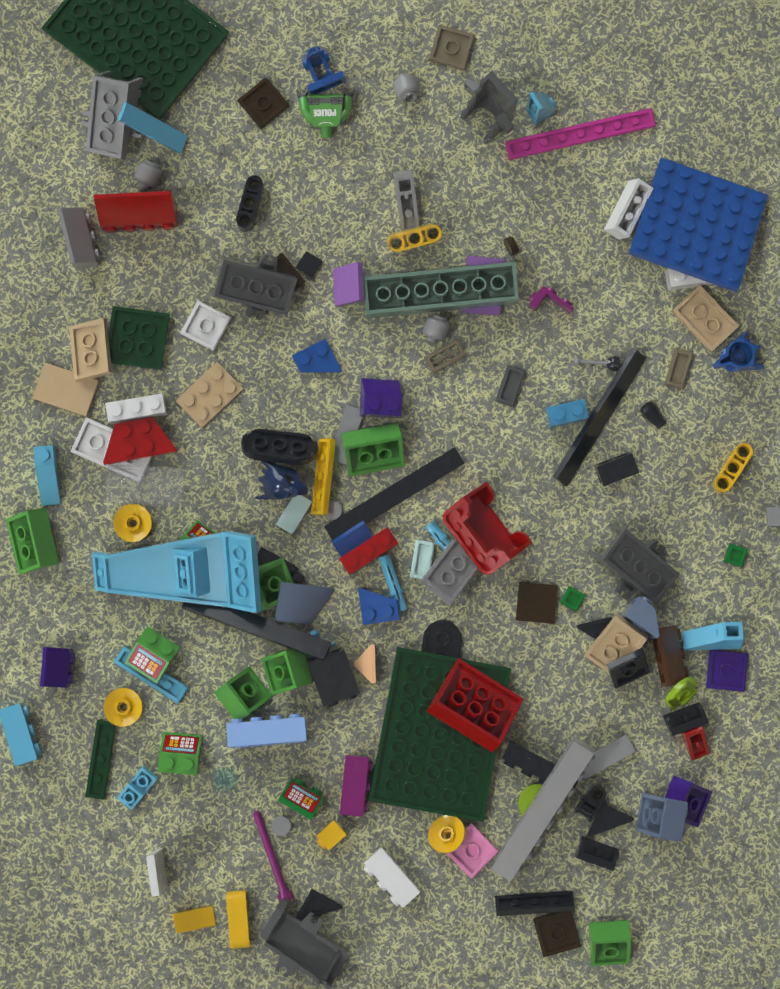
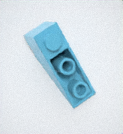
M722 622L682 632L684 651L741 649L744 641L742 622Z

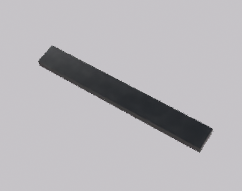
M631 349L552 476L562 485L568 486L646 360L637 349Z
M454 447L325 525L324 528L330 538L334 540L362 521L365 524L465 463Z
M184 602L182 605L184 610L321 661H325L332 645L327 640L248 611Z

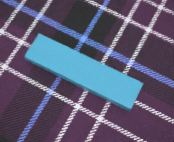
M124 102L117 119L121 123L177 153H182L188 138L187 135L127 102Z
M123 646L114 663L179 704L189 687L166 672L158 684H155L124 664L131 650Z

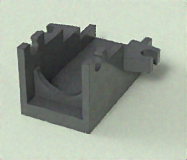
M493 71L480 81V86L469 78L464 83V87L473 98L467 102V107L461 112L460 118L464 120L470 113L479 108L487 109L494 115L496 123L490 127V132L484 137L483 143L486 145L502 130L508 134L514 129L512 121L518 98Z
M219 254L218 259L222 264L215 288L210 287L209 291L214 297L247 305V317L252 318V313L257 311L258 316L256 319L261 320L266 310L288 315L298 278L277 272L278 258L272 256V262L268 263L266 259L269 255L263 254L257 266L256 264Z
M610 523L608 526L618 532V535L603 555L590 550L588 554L620 578L615 591L621 594L622 590L625 589V593L622 595L624 599L628 600L638 591L654 604H658L680 575L661 558L666 547L660 544L659 548L656 549V545L659 543L656 539H652L645 545L627 529Z
M284 910L264 943V946L280 955L275 971L279 973L281 967H286L287 972L283 976L287 978L295 969H298L311 977L316 983L322 984L324 988L331 989L333 981L345 961L351 957V950L320 932L319 927L322 918L318 917L317 922H312L311 916L314 915L313 912H310L301 920L287 910Z

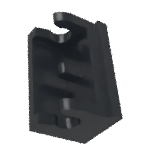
M626 452L593 465L603 486L639 473L631 452Z
M699 702L663 715L670 736H675L709 723L704 709Z
M582 836L575 857L614 871L619 856V849Z

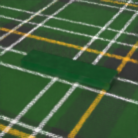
M97 720L85 794V797L105 800L116 725L109 721Z

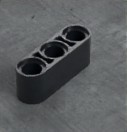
M252 175L247 179L236 216L238 228L243 232H248L253 228L264 191L263 181L257 175ZM254 182L260 184L258 189H251L250 185ZM249 200L255 202L253 207H246L245 203ZM243 218H248L250 223L244 226L240 224V221Z

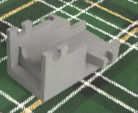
M105 71L93 76L90 110H85L82 115L89 117V121L86 119L82 120V125L88 127L86 151L122 159L127 156L128 138H141L144 136L142 133L117 120L124 102L137 108L138 98L141 97L139 86L142 85L143 78L139 77L127 82L110 78L111 71Z

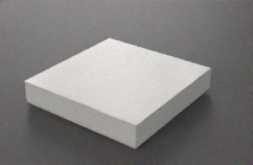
M197 300L180 334L215 351L232 318Z

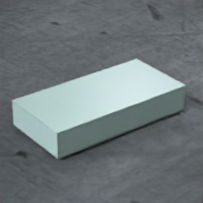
M302 495L293 497L276 525L293 535L312 501Z
M415 541L410 578L422 579L429 570L432 563L434 542Z

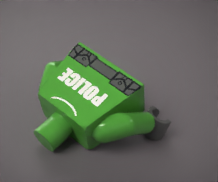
M344 87L343 94L308 95L307 88H304V94H299L297 89L296 94L299 98L300 112L306 121L312 123L313 127H321V138L332 137V127L339 126L340 123L344 122L351 111L352 97L354 96L355 89L353 88L351 93H347L346 87Z

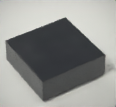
M306 251L296 268L313 278L322 260Z

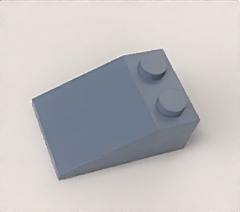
M642 793L636 831L660 839L682 842V837L685 834V818L688 815V802Z

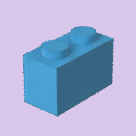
M585 399L547 407L545 410L549 428L582 422L589 418Z

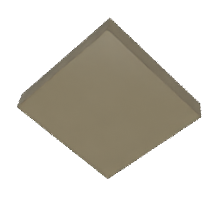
M439 25L428 61L465 71L475 34Z

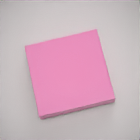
M471 823L465 829V838L461 846L457 850L446 854L472 879L499 850Z

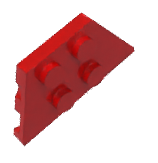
M153 417L114 424L103 464L110 465L175 453L177 449Z

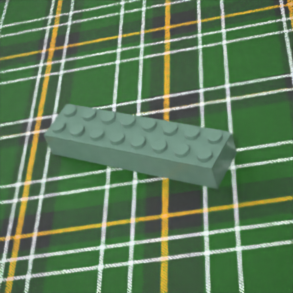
M515 262L363 277L367 319L519 304Z

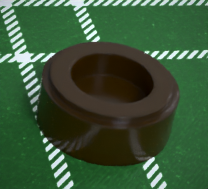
M509 236L503 239L509 255L518 254L519 249L514 238Z

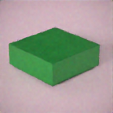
M729 543L723 562L742 568L748 549Z
M568 586L559 603L577 612L586 595Z

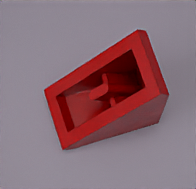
M702 726L680 733L692 761L710 754Z

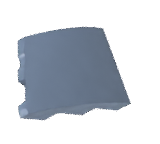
M280 581L275 620L312 624L333 594L335 588Z

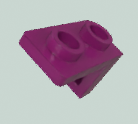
M542 286L538 293L534 291L528 300L531 302L529 308L533 311L537 309L545 297L569 314L574 309L569 300L559 298L556 295L557 292L550 287Z

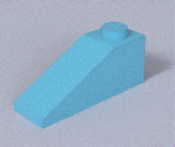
M531 92L525 110L533 123L537 125L555 113L556 104L552 97L549 98L546 93Z
M53 445L33 447L41 506L61 504L56 447Z

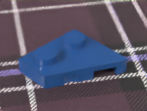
M326 339L292 355L300 373L342 372Z
M358 588L363 625L401 620L399 600L365 588Z

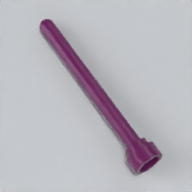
M255 811L253 817L279 888L278 900L279 902L281 899L288 901L294 898L292 890H289V887L285 885L261 813Z

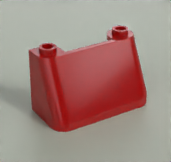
M487 482L462 497L443 514V521L482 573L490 575L533 542L522 531L510 534L489 506L494 500L495 495Z

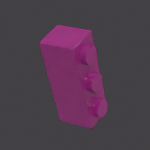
M345 756L340 814L363 817V812H367L368 801L365 800V793H369L370 781H367V773L372 771V762L369 761V757Z

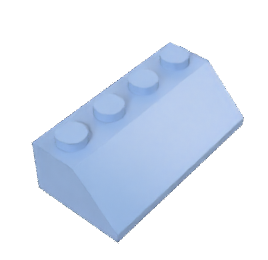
M290 714L289 718L282 719L281 715L270 716V720H262V717L250 718V722H243V719H231V723H226L229 748L308 742L306 718L301 717V714Z

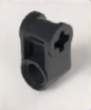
M600 784L590 785L578 802L574 813H580L588 818L589 822H592L606 797L605 789ZM595 788H599L602 791L601 796L598 798L592 797V791Z

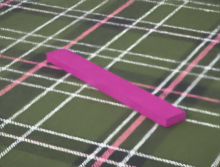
M652 108L505 141L510 161L654 128L656 124Z

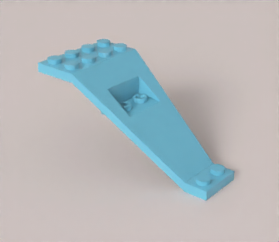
M224 531L112 554L98 551L92 553L94 584L97 591L229 607L253 613L262 611L255 535Z

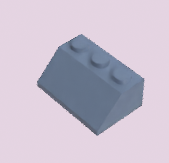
M645 596L632 598L620 615L649 635L648 639H658L660 633L655 607L651 605L653 602Z

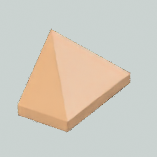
M371 644L354 662V667L371 683H376L375 644Z

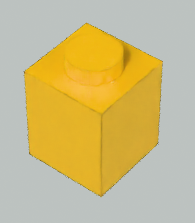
M333 819L316 835L318 838L316 842L322 849L327 848L330 850L347 833Z

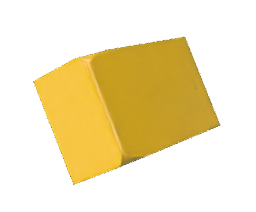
M213 906L173 913L176 933L216 925Z

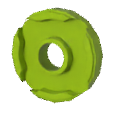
M689 676L678 682L666 696L665 704L671 710H676L678 705L684 706L696 694L697 690L695 687H699L698 681L694 677Z

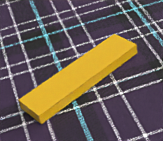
M319 439L311 515H328L336 439Z

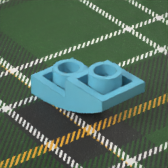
M143 766L119 794L117 799L130 810H133L157 781L158 777Z

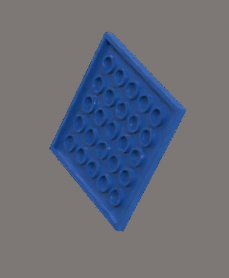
M661 157L651 184L653 190L646 200L628 254L738 292L768 195Z

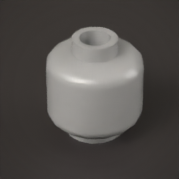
M400 74L393 83L399 100L409 103L417 99L420 87L414 75Z
M146 159V162H140L134 175L135 179L139 181L138 185L145 189H148L149 186L155 187L162 174V170L159 168L160 165Z
M433 313L432 316L426 318L422 332L427 336L426 340L437 343L438 340L446 338L450 324L446 317Z

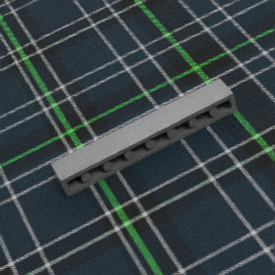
M573 737L495 857L491 870L509 881H512L514 876L517 878L523 869L521 865L524 861L528 862L533 854L532 848L534 845L538 846L543 839L542 833L545 829L549 830L554 822L553 816L555 813L559 814L563 809L564 804L562 802L566 797L570 798L575 789L573 788L576 781L580 782L585 774L583 770L587 765L590 766L596 757L593 747L579 738Z

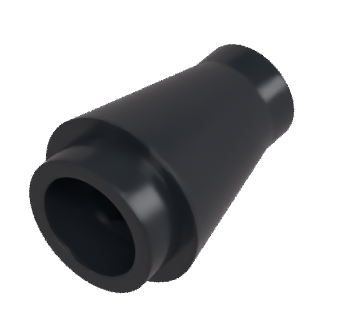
M649 401L640 408L641 416L652 423L657 429H660L667 423L656 403Z

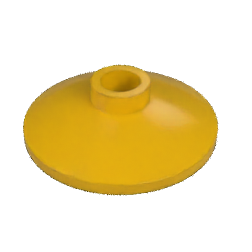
M127 504L116 512L113 526L116 534L121 539L127 542H138L149 534L152 527V519L149 512L141 505ZM132 520L137 522L135 527L130 526Z
M115 689L108 694L104 701V714L113 725L119 727L130 726L141 716L142 701L139 695L131 689ZM123 703L127 705V710L125 711L120 709Z
M448 815L436 819L428 832L430 845L440 853H451L457 850L465 838V827L462 821L457 817ZM452 834L451 837L447 839V835Z

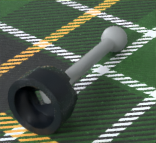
M612 356L607 361L581 360L578 357L574 359L575 365L580 363L606 365L610 371L617 372L619 370L620 357Z

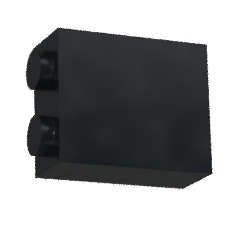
M344 647L328 652L325 661L316 658L307 660L323 706H335L339 704L338 701L345 698L346 701L352 700L360 693Z

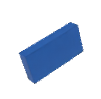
M362 521L331 542L342 557L373 537L365 522Z

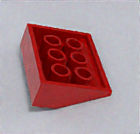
M171 191L94 195L99 224L106 233H115L117 229H124L125 232H134L136 228H143L144 231H153L156 227H162L163 230H172L178 226L177 203Z
M458 658L434 696L427 712L493 753L501 745L524 699Z

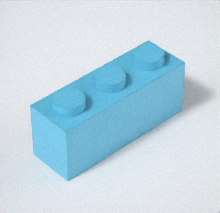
M24 703L0 709L1 723L15 766L40 759L39 754H42L40 744L35 743V727L33 724L30 725L28 717H30L29 708L27 705L24 706Z

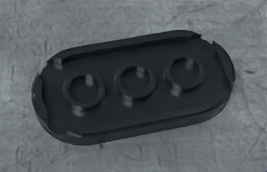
M255 429L248 435L246 433L241 440L243 454L257 461L305 465L312 462L318 452L316 441L314 442L310 436L301 433Z
M437 620L431 623L424 632L421 651L459 658L461 633L458 627L447 620Z

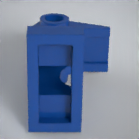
M319 46L306 50L307 54L303 55L304 59L301 61L305 70L310 71L314 80L313 83L307 85L310 95L319 94L345 83L342 71L335 74L331 72L327 63L330 61L326 50ZM323 64L327 74L317 77L313 68Z

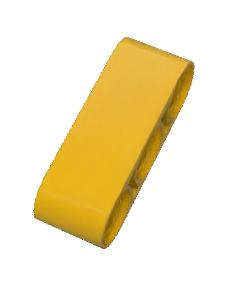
M433 223L403 230L389 235L387 246L394 252L437 242L442 236V231ZM436 228V236L433 238L428 237V230ZM412 233H418L419 239L417 242H410L409 237ZM399 238L401 240L400 245L392 247V239Z
M741 443L733 449L713 480L712 487L715 492L725 493L731 489L753 454V449L749 444ZM739 448H744L746 450V457H741L739 455ZM729 464L736 466V473H731L728 470ZM719 479H722L726 482L725 489L719 488Z
M246 890L226 892L231 949L251 947Z

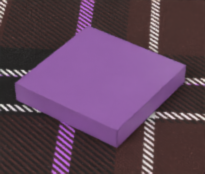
M355 262L333 269L335 306L340 307L365 300L363 262Z

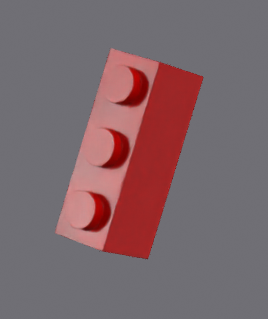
M387 527L339 558V560L351 576L397 546L398 542Z

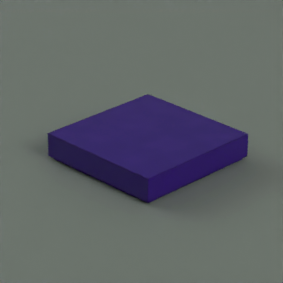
M709 650L706 688L745 692L748 654Z

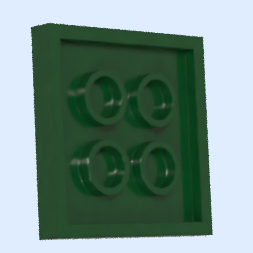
M113 306L108 333L111 364L162 371L170 314Z

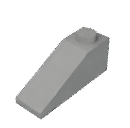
M412 170L393 172L401 231L418 227L420 225Z

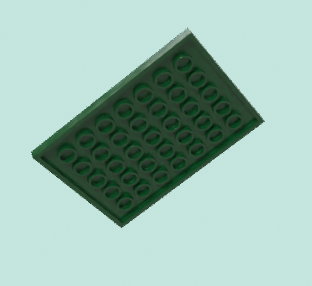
M64 0L41 28L46 34L99 74L111 71L110 78L127 82L139 77L143 78L142 85L139 86L141 97L138 98V104L158 120H161L230 34L227 29L189 0Z
M401 647L396 648L368 801L484 822L496 750L492 753L427 712L434 696L458 658ZM461 659L508 688L511 668Z

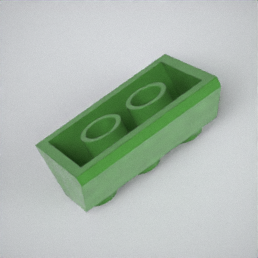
M398 423L341 433L349 477L405 466L402 436Z
M46 508L27 510L6 519L19 575L59 564L58 553L56 552L54 536L51 531Z

